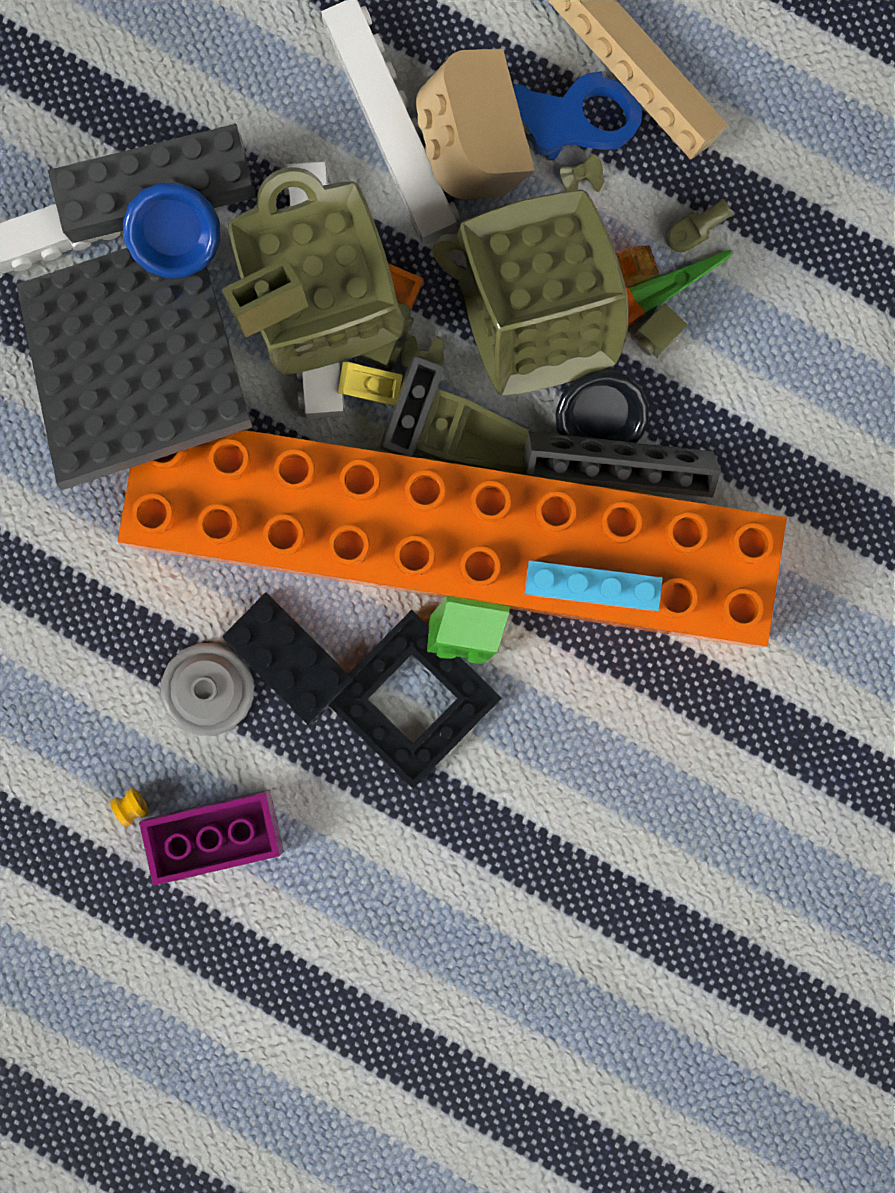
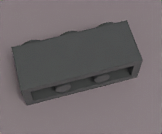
M417 356L410 360L382 437L380 449L397 455L413 457L445 367Z

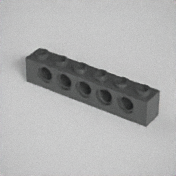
M528 431L523 455L525 475L586 485L710 498L714 496L721 473L714 451Z

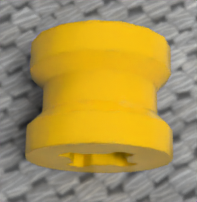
M134 787L127 790L124 797H116L110 801L113 813L126 828L132 825L137 817L143 818L149 814L144 798Z

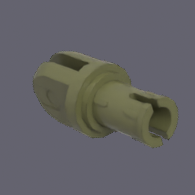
M721 199L701 214L691 212L674 223L667 233L669 247L676 252H686L708 239L710 229L733 216L726 201Z

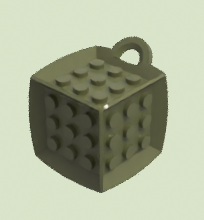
M287 167L270 174L263 181L258 191V207L232 219L228 224V230L241 279L286 257L302 284L309 307L261 330L274 368L285 375L309 371L354 358L399 339L404 331V318L397 304L394 285L380 236L358 183L348 181L322 185L321 181L313 173L298 167ZM298 187L308 196V200L297 205L277 209L276 198L285 188Z
M586 191L560 192L511 203L468 219L460 225L458 235L445 234L437 240L433 247L434 257L449 275L459 280L477 348L498 394L511 395L561 385L576 380L589 372L601 371L617 363L622 353L628 330V296L611 238L597 208ZM452 250L464 252L466 270L458 266L451 259L450 252Z

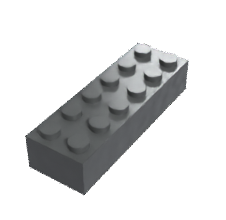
M237 124L48 170L62 231L72 243L123 231L122 222L128 204L141 190L157 183H181L196 189L212 204L213 208L257 198Z

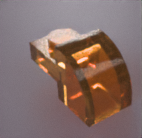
M650 245L628 247L616 253L626 289L644 283L660 274Z

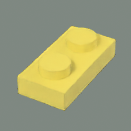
M343 362L337 393L394 406L403 375L355 363Z

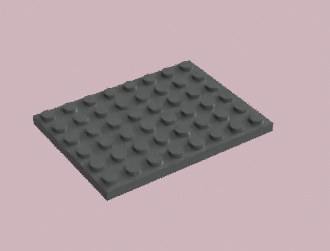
M124 248L16 284L55 480L61 491L253 427L207 266L202 271L186 278H163L147 272L132 258L128 248Z

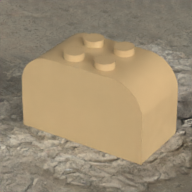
M460 50L453 53L421 87L417 95L418 125L423 132L426 156L430 160L437 183L449 195L458 199L503 197L535 171L504 50Z

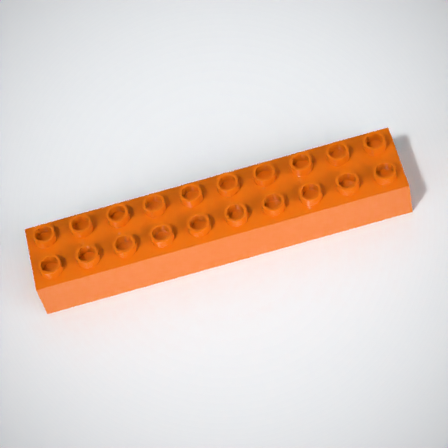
M243 430L131 467L117 542L135 549L439 598H446L448 595L510 606V609L753 648L768 647L787 517ZM528 561L662 577L659 611L524 595Z

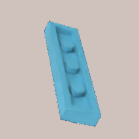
M528 561L524 595L659 611L663 578Z

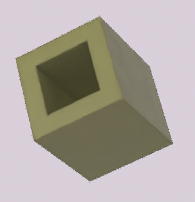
M664 303L638 330L635 338L638 340L637 345L647 355L653 354L658 358L683 332L688 324Z

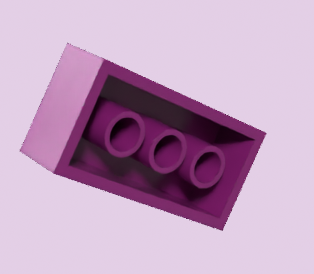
M270 789L149 817L139 822L153 886L279 857L284 852Z

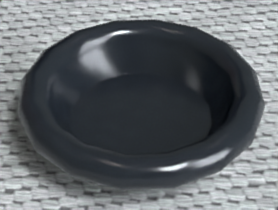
M612 370L592 371L574 380L562 393L556 409V428L559 435L637 443L642 438L649 421L648 400L641 386L628 375Z

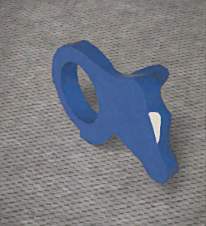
M602 71L588 73L579 77L568 89L564 97L561 98L531 91L521 84L513 85L526 138L532 143L535 153L546 156V160H555L562 147L566 145H577L601 150L621 148L632 139L641 124V104L623 84L617 80L604 78ZM594 96H604L614 100L624 111L626 117L625 126L615 131H604L596 128L586 119L582 109L583 102Z

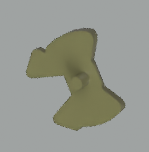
M590 154L585 162L578 163L572 167L561 165L559 168L560 180L566 192L577 191L579 180L588 178L597 192L601 190L605 182L601 178L603 175L602 163L596 154Z
M411 336L404 343L405 347L401 355L403 368H408L410 360L414 356L443 366L444 354L442 350L445 348V344L438 336L434 338L428 352L419 350L415 336Z

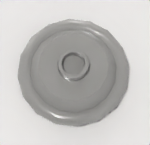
M197 643L181 650L168 663L161 679V700L167 715L181 729L197 736H217L233 729L246 717L254 699V680L247 663L234 650L218 643Z

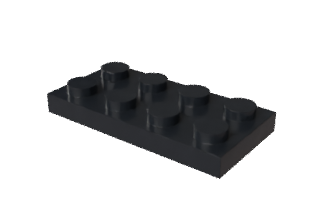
M267 592L222 636L244 661L309 726L355 681Z

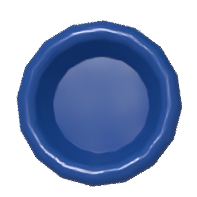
M157 183L141 190L128 204L122 222L124 242L132 258L147 272L163 278H186L202 271L215 257L221 241L220 220L212 204L198 190L181 183Z

